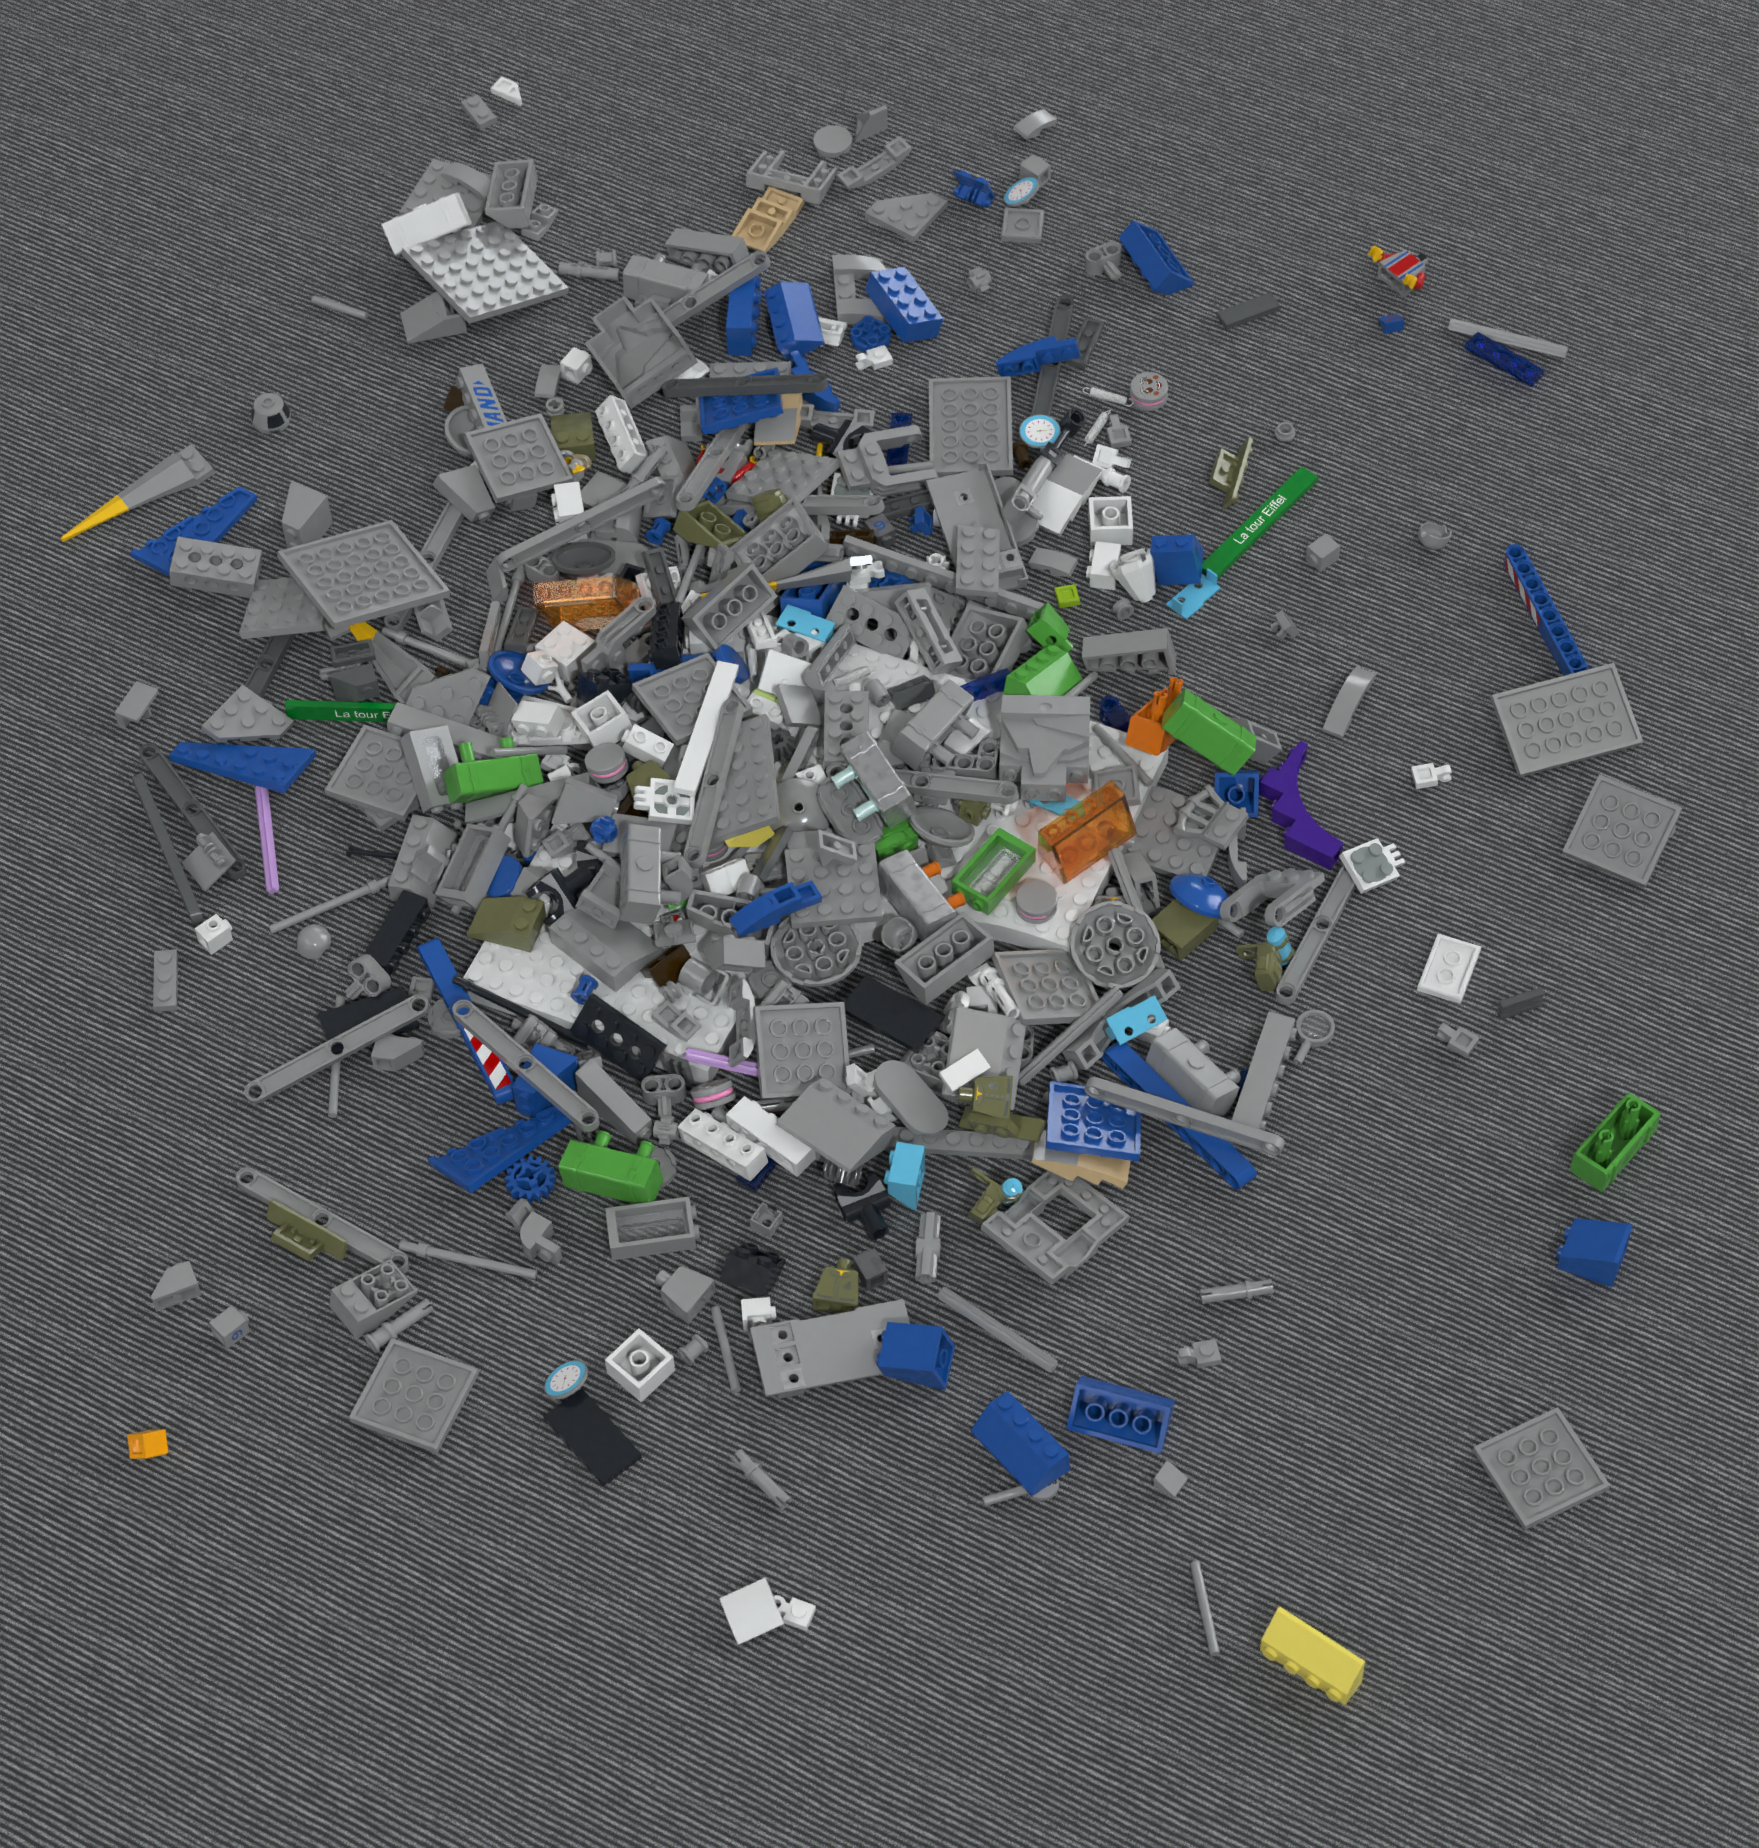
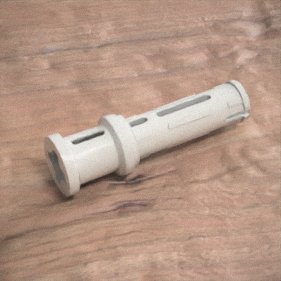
M1076 455L1073 456L1102 469L1103 472L1099 480L1105 486H1113L1119 489L1121 493L1126 492L1131 482L1129 475H1121L1113 468L1105 469Z
M989 967L984 969L980 973L979 980L986 986V991L990 996L995 997L1005 1016L1016 1019L1019 1016L1020 1010L1006 991L1004 981L999 978L996 968Z

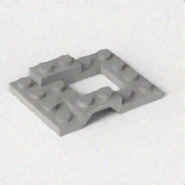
M1047 1171L1029 1185L1018 1202L1007 1211H997L981 1225V1230L1049 1284L1053 1285L1062 1276L1067 1278L1095 1255L1098 1247L1128 1223L1130 1216L1080 1177L1076 1176L1072 1182L1051 1171ZM1059 1194L1063 1195L1092 1218L1067 1240L1037 1218L1044 1211L1045 1205Z

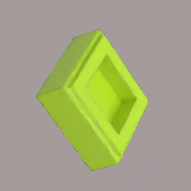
M1075 584L1054 588L1059 608L1080 605V598Z

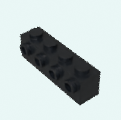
M680 602L660 604L656 607V614L651 618L653 627H650L652 638L649 639L651 649L648 650L650 662H654L656 670L674 667L682 663L685 623L681 619L684 614Z
M403 890L364 954L372 956L389 976H391L392 972H396L400 959L403 955L407 954L413 938L418 936L423 921L429 918L431 910L428 899Z

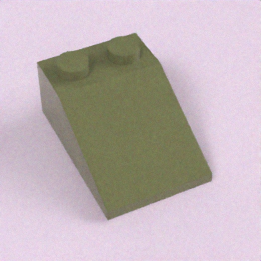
M591 412L550 416L551 434L560 451L568 450L574 454L587 455L591 461H596Z
M710 500L698 503L691 511H679L673 528L687 542L717 548L718 544L728 547L733 546L748 534Z
M524 896L483 898L467 932V937L531 953L544 924L543 919L546 918L544 901Z

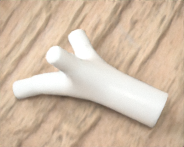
M556 671L555 681L557 686H548V690L558 692L565 703L568 704L573 698L564 686V680L560 679L558 671Z

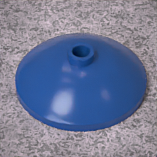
M499 651L491 655L488 661V670L497 683L500 682L505 689L517 694L535 695L544 692L548 688L550 683L535 685L521 671L526 658L525 654L515 651Z
M1180 874L1173 877L1169 884L1173 896L1187 908L1207 917L1221 918V904L1229 896L1211 877L1199 874Z

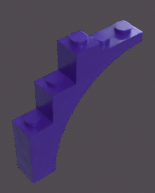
M1300 741L1296 747L1290 749L1285 763L1281 762L1278 769L1271 767L1266 774L1263 773L1259 779V795L1273 802L1270 809L1272 812V822L1286 828L1283 834L1285 839L1284 848L1331 871L1340 858L1343 842L1328 834L1314 821L1300 798L1297 778L1307 758L1308 744Z

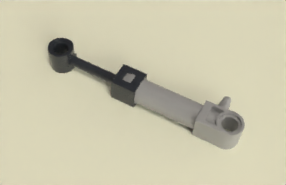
M1070 409L1059 422L1061 433L1053 444L1047 442L1039 452L1020 485L1002 508V514L1007 521L1016 523L1026 512L1039 521L1043 518L1040 511L1034 508L1032 504L1051 472H1053L1065 455L1060 450L1067 437L1075 436L1085 424L1086 417L1080 410Z

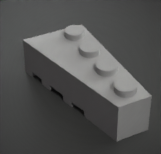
M676 228L665 243L670 259L692 266L693 263H698L702 265L703 270L706 272L711 269L722 273L749 256L744 238Z
M1168 628L1083 637L1082 659L1087 671L1115 672L1116 669H1122L1127 671V673H1135V670H1148V674H1157V671H1168L1169 675H1176L1177 654Z
M693 889L686 907L688 919L693 920L694 924L721 936L735 935V938L738 939L755 937L756 940L764 941L765 956L771 957V939L778 930L780 923L739 937L729 918L752 902V900Z

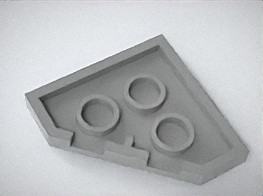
M933 193L877 200L865 212V218L915 242L948 207V201Z
M470 667L463 671L413 687L406 705L468 726L491 676Z
M242 684L202 725L201 731L218 743L233 739L256 741L258 738L271 737V740L280 739L293 726L294 721Z

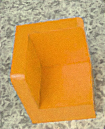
M165 1429L146 1430L127 1435L130 1459H144L168 1453Z

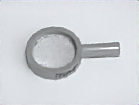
M1308 1010L1299 1016L1296 1028H1298L1297 1037L1302 1042V1045L1293 1060L1294 1064L1298 1066L1302 1064L1311 1046H1324L1332 1040L1335 1024L1329 1014L1320 1010Z

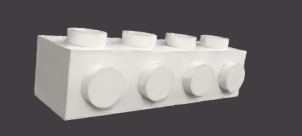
M609 395L595 410L598 422L603 429L604 437L609 443L610 451L614 455L618 469L622 472L633 474L639 470L649 455L626 401Z
M744 1096L726 1114L727 1125L737 1133L742 1132L754 1143L759 1142L766 1149L765 1153L767 1156L798 1177L816 1159L813 1149L776 1125L777 1116L773 1113H767L756 1101H751Z
M695 1108L677 1127L683 1142L749 1181L768 1163L765 1153L766 1149L762 1144L752 1142L742 1132H735L726 1123L718 1122L707 1112L703 1113Z

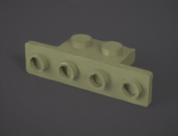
M1248 437L1239 447L1237 456L1222 448L1217 452L1209 484L1226 492L1222 506L1224 509H1227L1231 504L1234 505L1239 498L1238 489L1244 481L1242 476L1248 467L1247 458L1253 450V447H1251L1253 439L1251 437Z
M966 1106L959 1127L985 1135L993 1134L1001 1138L1009 1137L1038 1143L1046 1122L1042 1119L1010 1114L1009 1119L970 1112V1106Z
M273 1199L269 1202L267 1219L280 1226L272 1233L271 1241L307 1261L312 1260L322 1251L340 1260L345 1258L348 1243L346 1239Z

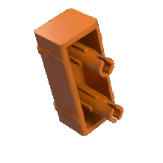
M1171 677L1168 689L1164 688L1162 691H1155L1154 697L1130 718L1125 741L1127 746L1158 756L1166 751L1168 746L1176 740L1161 727L1163 713L1181 693L1184 683L1182 679H1179V682H1177V677Z

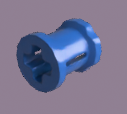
M657 517L653 522L652 529L648 530L645 535L652 544L661 545L664 541V535L672 527L665 518Z
M581 975L579 985L576 990L572 991L571 998L578 1004L584 1005L593 990L598 988V982L589 975Z

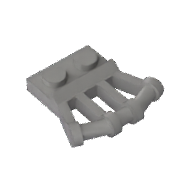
M1207 784L1203 787L1204 790L1194 796H1190L1186 801V806L1181 807L1178 811L1179 818L1174 826L1173 833L1177 836L1200 838L1225 850L1248 820V813L1230 805L1228 801L1224 802L1215 793L1212 786ZM1209 797L1212 800V802L1218 807V810L1202 803L1201 801ZM1194 809L1212 818L1208 821L1193 814L1192 811ZM1189 821L1203 829L1186 827V822Z

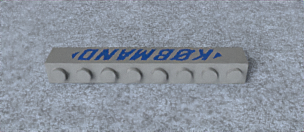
M477 364L459 368L456 386L462 391L463 403L469 408V416L471 421H474L476 430L507 422L484 365ZM533 493L504 502L509 505L511 512L535 507L538 494Z

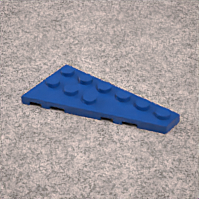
M238 487L221 497L219 502L210 508L206 506L201 509V513L195 517L191 515L164 531L163 536L146 542V546L139 550L134 549L130 552L131 558L170 577L169 571L177 537L218 543L257 501V495L242 487Z
M180 742L169 754L171 762L285 793L317 756L316 749Z
M553 1105L537 1112L536 1117L524 1121L520 1119L515 1121L516 1125L504 1130L501 1127L470 1140L468 1146L457 1150L454 1147L447 1150L448 1154L436 1158V1156L428 1158V1162L431 1167L471 1194L568 1126L572 1121Z

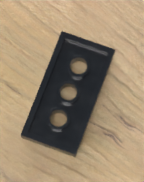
M594 993L589 996L569 1030L640 1082L650 1076L667 1047L665 1043ZM596 1020L604 1024V1030H599L596 1027ZM614 1033H618L621 1035L623 1039L622 1043H617L615 1041V1039L613 1038ZM633 1046H636L641 1050L640 1057L636 1056L633 1053Z

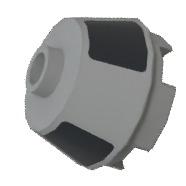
M265 393L254 401L250 419L261 433L269 434V431L276 430L281 432L290 423L291 410L279 395Z

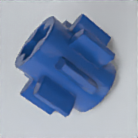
M608 816L596 818L590 827L591 835L594 836L593 840L601 845L604 842H613L618 834L617 825L614 824L615 820Z

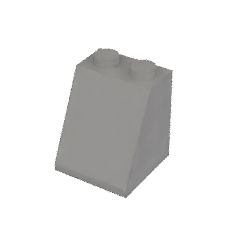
M294 481L290 483L282 518L287 548L319 540L333 524L328 497Z

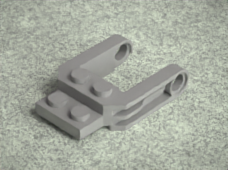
M912 425L865 433L857 448L837 451L836 459H839V466L848 490L870 488L872 493L883 497L928 489L926 480L939 478L935 469L890 475L882 450L903 447L904 444H910L917 440L920 441L923 436L919 426Z
M649 596L639 597L599 631L595 639V643H597L596 648L581 660L583 672H587L588 669L607 671L608 668H616L622 674L629 676V664L647 663L650 660L648 650L651 648L646 642L652 638L651 632L644 634L626 649H624L622 644L656 614V605L653 598ZM643 605L650 606V609L642 611L639 608Z
M1288 868L1283 872L1273 870L1257 875L1222 902L1220 916L1225 922H1236L1268 898H1277L1267 906L1265 921L1270 926L1282 927L1316 901L1313 889L1325 881L1323 872H1313V870L1301 871L1295 870V868ZM1231 906L1233 907L1232 915H1230ZM1276 910H1277L1278 916H1277V919L1275 920V913H1276Z

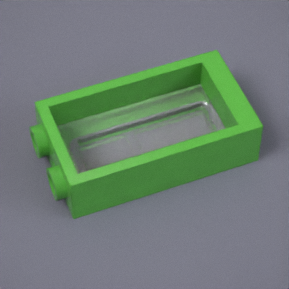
M998 828L952 880V894L961 892L965 897L966 903L970 904L976 911H982L989 915L1036 862V848Z

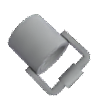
M693 957L682 967L678 982L696 992L694 995L696 998L710 1006H718L729 989L732 975L725 970L713 969L711 964L708 966ZM719 972L726 977L720 984L712 1002L704 996L712 990Z

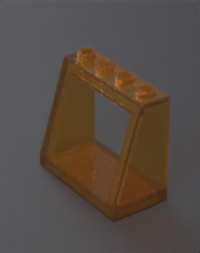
M617 576L533 583L534 605L553 629L562 621H565L579 631L601 630L639 598V587L637 583Z
M1111 780L1038 831V852L1064 885L1108 855V851L1112 848H1118L1137 834L1125 794Z

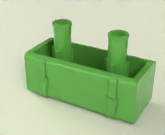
M1183 689L1163 713L1162 729L1232 776L1239 771L1256 750V736L1187 689Z
M513 737L499 740L501 748H515ZM472 742L458 745L462 763H455L444 772L450 804L469 803L470 801L516 791L520 784L531 787L544 783L537 753L475 761Z
M1628 1092L1573 1154L1570 1171L1600 1192H1603L1609 1184L1613 1183L1621 1170L1642 1146L1647 1144L1650 1137L1655 1133L1660 1119V1112Z
M598 1131L593 1145L570 1140L558 1166L565 1187L632 1204L655 1201L663 1183V1176L658 1160L650 1158L655 1148L652 1143L641 1141L637 1153L634 1155L607 1148L612 1137L605 1131Z

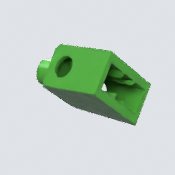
M1048 602L1032 614L1026 631L1044 648L1048 645H1054L1063 651L1069 652L1074 646L1067 639L1070 630L1068 625Z

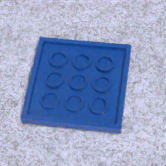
M778 367L758 373L750 374L747 376H769L780 374ZM782 394L699 397L703 435L715 434L727 428L734 429L746 423H756L768 417L775 418L784 413Z
M1050 1081L1045 1149L1139 1162L1141 1113L1092 1098L1085 1093V1086Z

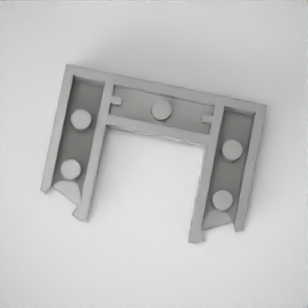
M764 150L746 173V187L764 191L769 185L776 189L781 188L792 193H801V198L805 202L820 205L836 176L837 168H833L829 172L827 169H824L827 167V162L821 160L809 177L778 170L785 156V151H779L778 156L773 157L767 155V151Z
M832 255L838 321L856 324L862 321L863 317L870 315L874 319L886 322L887 320L871 299L856 298L854 279L869 278L870 273L873 271L886 270L883 266L884 261L862 255Z

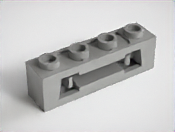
M926 589L905 591L895 601V604L932 675L952 672L963 660ZM907 611H913L911 618ZM931 648L934 651L933 653H931V656H937L938 660L935 663L933 662L931 656L928 653V651H930Z

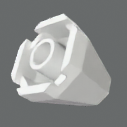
M1143 548L1120 556V562L1117 563L1115 559L1110 565L1113 576L1135 601H1141V603L1152 600V596L1156 593L1154 559L1150 553L1151 548H1148L1147 552Z

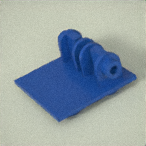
M953 170L959 187H955L953 190V194L957 198L968 202L971 201V203L983 208L990 207L992 200H996L986 179L971 177L969 173L962 170L960 172Z

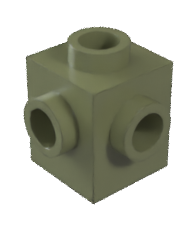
M960 799L958 802V807L960 808L958 817L973 825L978 826L983 819L986 820L990 815L991 803L963 799Z

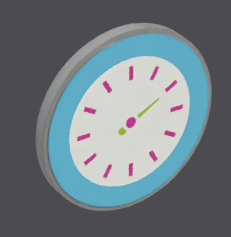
M1027 177L1014 183L1004 195L1005 204L1009 207H1016L1029 203L1028 200L1039 189V181L1035 177Z
M1033 415L1026 418L1021 423L1019 435L1023 443L1034 449H1040L1047 442L1053 444L1061 433L1058 422L1046 415Z
M572 1360L557 1367L545 1382V1393L552 1399H562L575 1393L587 1379L588 1368L585 1363L579 1360Z

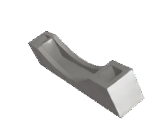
M1154 969L1148 977L1119 999L1105 1012V1017L1094 1022L1062 1051L1067 1062L1072 1060L1076 1069L1087 1070L1103 1056L1104 1050H1106L1111 1042L1105 1031L1109 1027L1105 1019L1127 1007L1132 1008L1154 995L1159 1004H1161L1178 991L1181 986L1171 970Z

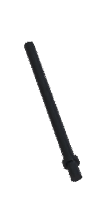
M455 975L452 983L463 988L464 992L468 993L470 991L525 1019L530 1014L534 1015L558 1035L585 1048L588 1047L587 1043L571 1033L569 1029L474 984L471 979L466 980L458 975Z

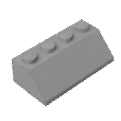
M533 159L494 163L485 214L509 229L529 227L538 180Z
M666 435L646 441L648 455L653 452L657 445L663 446L668 451V454L654 470L655 476L679 475L683 477L682 488L696 467L687 444ZM705 497L701 498L698 503L704 502Z
M741 563L681 619L693 635L714 651L722 644L730 641L778 596L753 563Z
M412 815L388 883L391 901H397L402 891L406 890L427 898L429 907L434 908L437 900L436 892L412 876L409 870L416 852L429 845L446 857V850L452 849V844H456L458 834L435 818Z
M962 912L896 960L894 964L910 991L927 1005L992 957L995 952L994 940L989 933Z

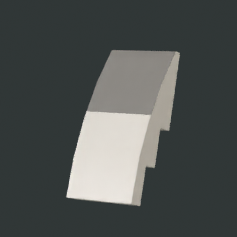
M1066 454L1053 472H1051L1032 504L1043 515V518L1039 521V527L1061 537L1068 522L1073 521L1080 506L1084 507L1103 470Z

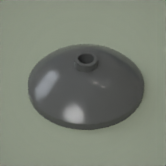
M577 542L557 549L552 555V564L564 574L587 578L607 570L615 562L616 556L614 549L606 544L599 542Z

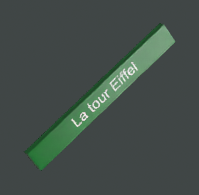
M1301 466L1203 562L1202 573L1206 575L1209 568L1218 575V580L1318 481V476Z
M286 700L285 710L289 718L298 720L387 722L396 703Z

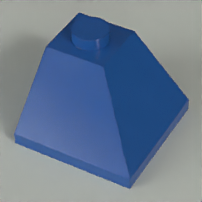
M1239 769L1234 776L1226 771L1215 772V793L1224 802L1228 801L1230 805L1238 809L1245 807L1248 817H1258L1259 771Z

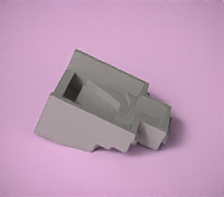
M624 295L592 318L600 333L588 340L585 345L631 409L661 389L664 382L675 379L698 363L682 336L652 297L634 308Z
M1002 695L999 781L1021 782V800L1066 801V783H1088L1090 697Z

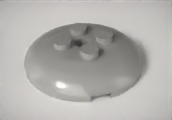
M1105 901L1088 908L1077 919L1070 936L1071 956L1077 969L1092 983L1109 989L1113 986L1125 989L1143 981L1154 970L1161 949L1159 933L1151 918L1140 908L1124 904L1122 901ZM1116 943L1120 950H1112L1109 948V944Z
M789 916L778 926V930L771 939L770 949L775 967L785 978L806 987H824L843 980L855 969L861 957L862 942L854 924L792 929L791 916Z

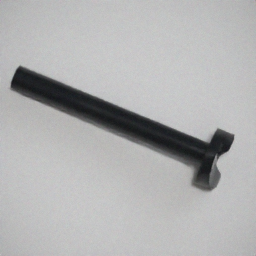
M349 845V849H346L348 858H351L352 854L390 859L398 858V854L353 849V845Z

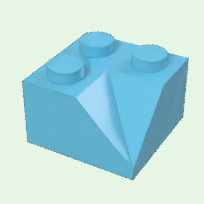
M897 1142L895 1150L890 1152L889 1164L891 1166L890 1170H886L884 1184H888V1194L910 1209L917 1210L925 1174V1146Z

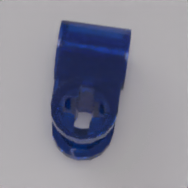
M1103 697L1100 701V720L1105 726L1127 733L1131 716L1125 711L1116 697Z

